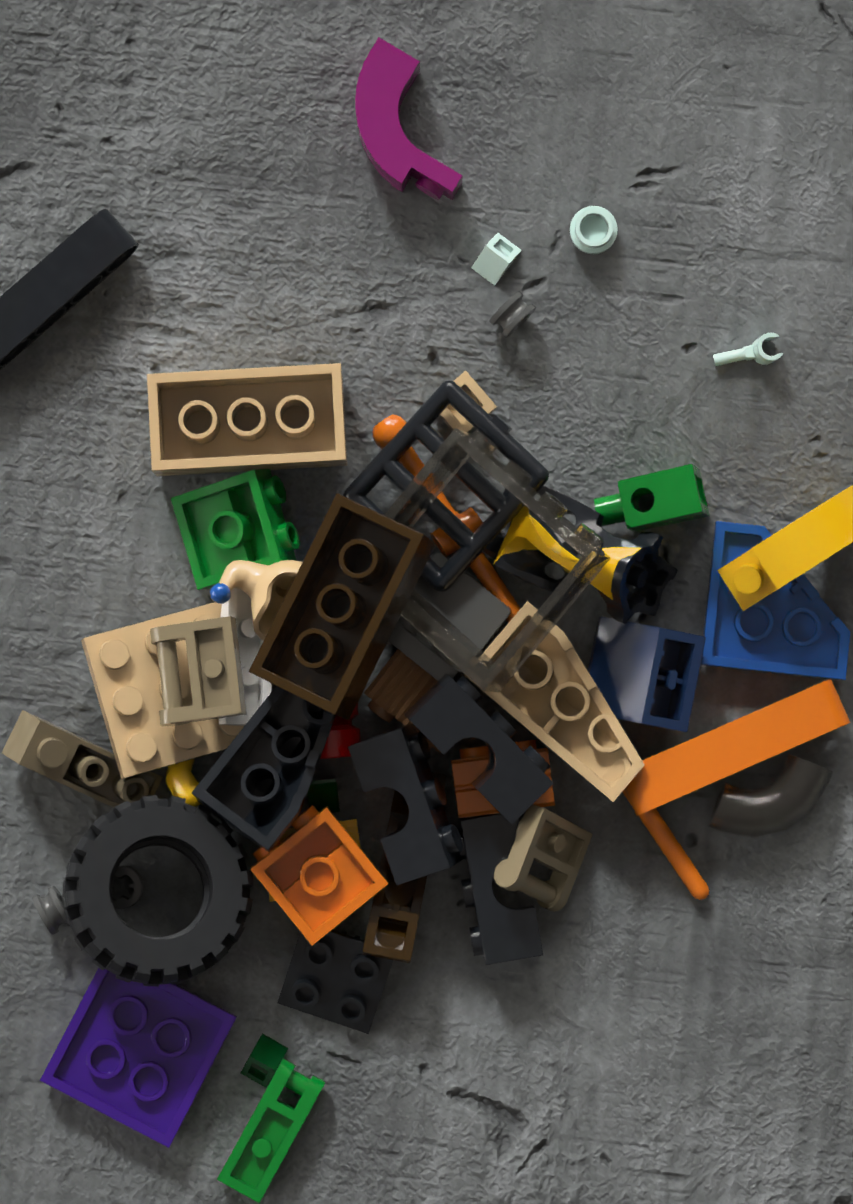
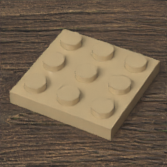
M215 602L85 637L81 640L121 779L226 750L244 726L219 725V718L175 726L160 725L159 711L164 710L157 645L151 644L150 629L221 618L222 604ZM186 640L176 642L184 707L193 705Z

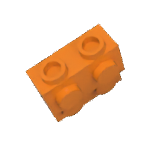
M312 805L291 824L296 831L282 842L278 841L270 852L260 847L252 854L258 862L250 870L313 946L388 885V882L331 810L326 806L318 812Z

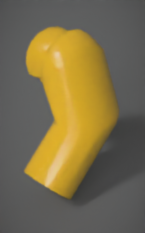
M194 759L168 766L165 781L172 795L185 798L186 804L197 807L200 803L192 794L199 784L191 772Z

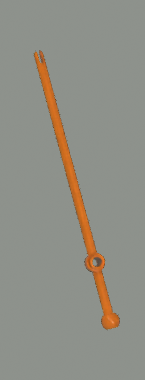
M395 414L385 418L373 428L375 443L383 449L407 422ZM412 446L398 460L473 533L483 523L471 507L460 514L454 510ZM440 527L430 533L437 548L446 557L460 548ZM482 552L470 567L481 584L511 608L512 612L506 619L509 623L521 608ZM624 789V790L622 791V793L624 794V796L626 797V799L628 800V802H629L630 805L632 806V804H631V802H630V800H629V798H628V795H627V793H626V791H625V789ZM655 808L638 815L691 895L698 900L706 899L710 891L707 883L657 809Z

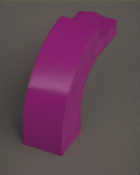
M378 37L363 63L358 77L355 96L357 127L367 157L380 175L399 191L403 192L411 177H414L418 180L415 186L428 196L440 200L441 196L444 195L453 200L462 186L463 175L416 148L404 134L399 121L401 104L420 73V61Z

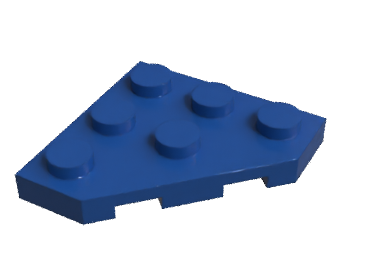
M716 521L703 633L706 640L701 665L846 680L851 632L819 596V592L804 574L745 611L741 609L717 570L770 537L771 533L765 526Z

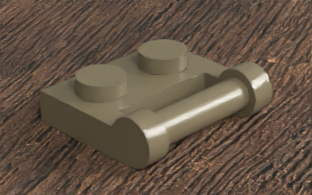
M228 616L150 629L151 644L157 645L164 710L159 711L161 726H175L247 714L236 618ZM186 640L193 705L184 707L176 642Z
M532 804L526 810L524 818L521 819L517 826L516 838L508 859L501 861L495 868V882L508 891L519 890L536 898L538 904L549 911H559L568 901L593 834L543 807ZM533 860L553 870L550 880L543 881L529 874Z

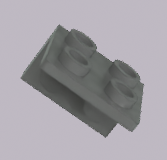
M435 553L431 558L440 568L449 560L442 553ZM465 571L448 590L443 592L434 589L420 575L388 641L437 681L447 674L457 682L506 621L512 610Z

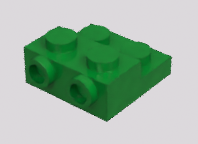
M254 469L171 498L197 590L207 589L219 583L226 566L233 561H251L263 565H271L283 560L297 561L294 550L300 546L299 535L291 522H285L280 504L286 501V491L281 479L276 475L272 476L270 469Z

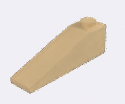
M527 601L465 673V676L614 802L645 764L565 632Z

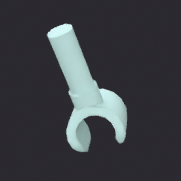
M766 333L757 338L750 346L714 354L715 366L752 359L762 365L773 363L783 353L769 356L763 352L762 343L779 338V335L776 333Z

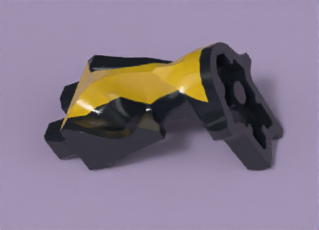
M543 486L513 518L508 532L501 531L483 551L495 559L494 566L534 586L571 600H575L577 592L574 590L577 578L591 584L605 601L607 612L614 620L626 624L638 612L655 616L660 606L663 590L668 582L675 578L678 572L675 567L659 556L662 536L653 532H641L633 540L614 537L601 528L604 519L603 515L581 502L546 486ZM505 487L503 495L507 497L515 487ZM565 514L575 515L576 524L572 528L565 529L561 526V518ZM593 545H598V554L590 561H581L577 556L578 552ZM553 562L557 563L563 568V577L558 580L548 577L545 573L546 565Z

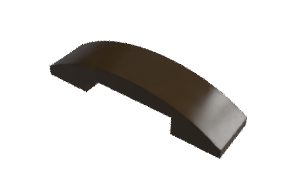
M431 772L433 778H438L443 787H445L447 775ZM396 790L394 792L386 836L394 831L403 829L409 818L407 801ZM383 848L379 872L387 880L388 885L374 895L362 954L410 963L427 876L396 885Z

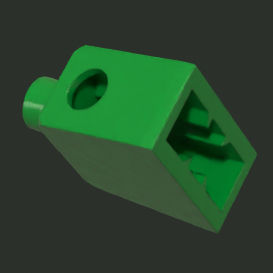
M693 464L618 481V494L594 499L596 512L604 516L602 526L626 522L627 529L633 532L710 516L701 472ZM653 493V507L649 510L641 511L639 508L640 497Z

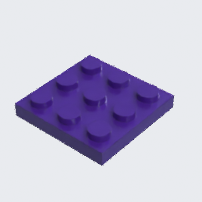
M98 968L40 1081L169 1148L237 1016L176 984L143 986V983L131 981L128 983L117 979L116 975L112 972Z

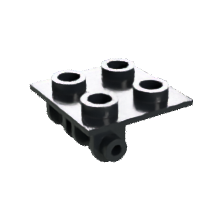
M331 930L313 946L300 932L277 1003L369 1034L393 960L362 954L365 941L361 940L360 936L357 935L355 937L346 935L347 932L345 931L340 933Z

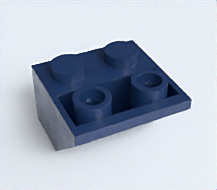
M599 616L588 672L617 719L687 732L706 637L629 621L623 624L613 618Z

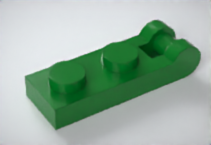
M284 1058L217 1178L218 1181L260 1203L325 1084V1081L314 1075L310 1079L295 1071L296 1065ZM284 1087L301 1096L295 1108L278 1100Z

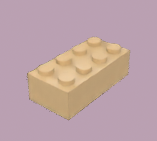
M341 363L147 374L151 466L156 476L241 472L254 469L277 470L347 466Z

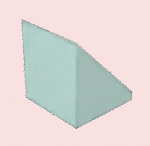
M497 233L484 247L471 268L495 286L522 250Z

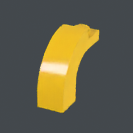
M853 485L717 570L743 611L853 542Z

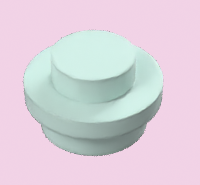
M588 206L581 209L575 214L570 224L572 242L579 250L588 254L605 252L613 245L617 237L618 227L614 216L608 210L599 206Z

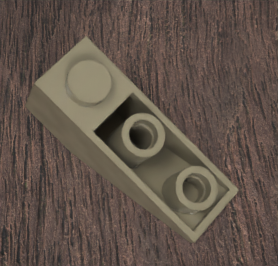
M22 710L2 751V754L19 765L113 808L126 801L131 803L139 801L144 796L155 795L163 778L149 771L121 779L113 752Z

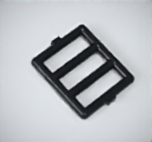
M445 381L344 491L343 496L386 516L366 497L386 475L460 546L455 554L442 568L429 557L421 573V576L434 589L443 592L450 588L549 479V472L509 434L512 428L499 416L495 415L492 418L454 381ZM449 404L525 475L523 480L507 497L431 426ZM417 440L493 511L474 533L398 461Z

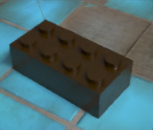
M337 493L248 672L349 721L436 543L424 534Z

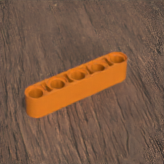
M828 679L642 760L645 764L644 767L627 785L625 791L636 816L851 722L832 680Z

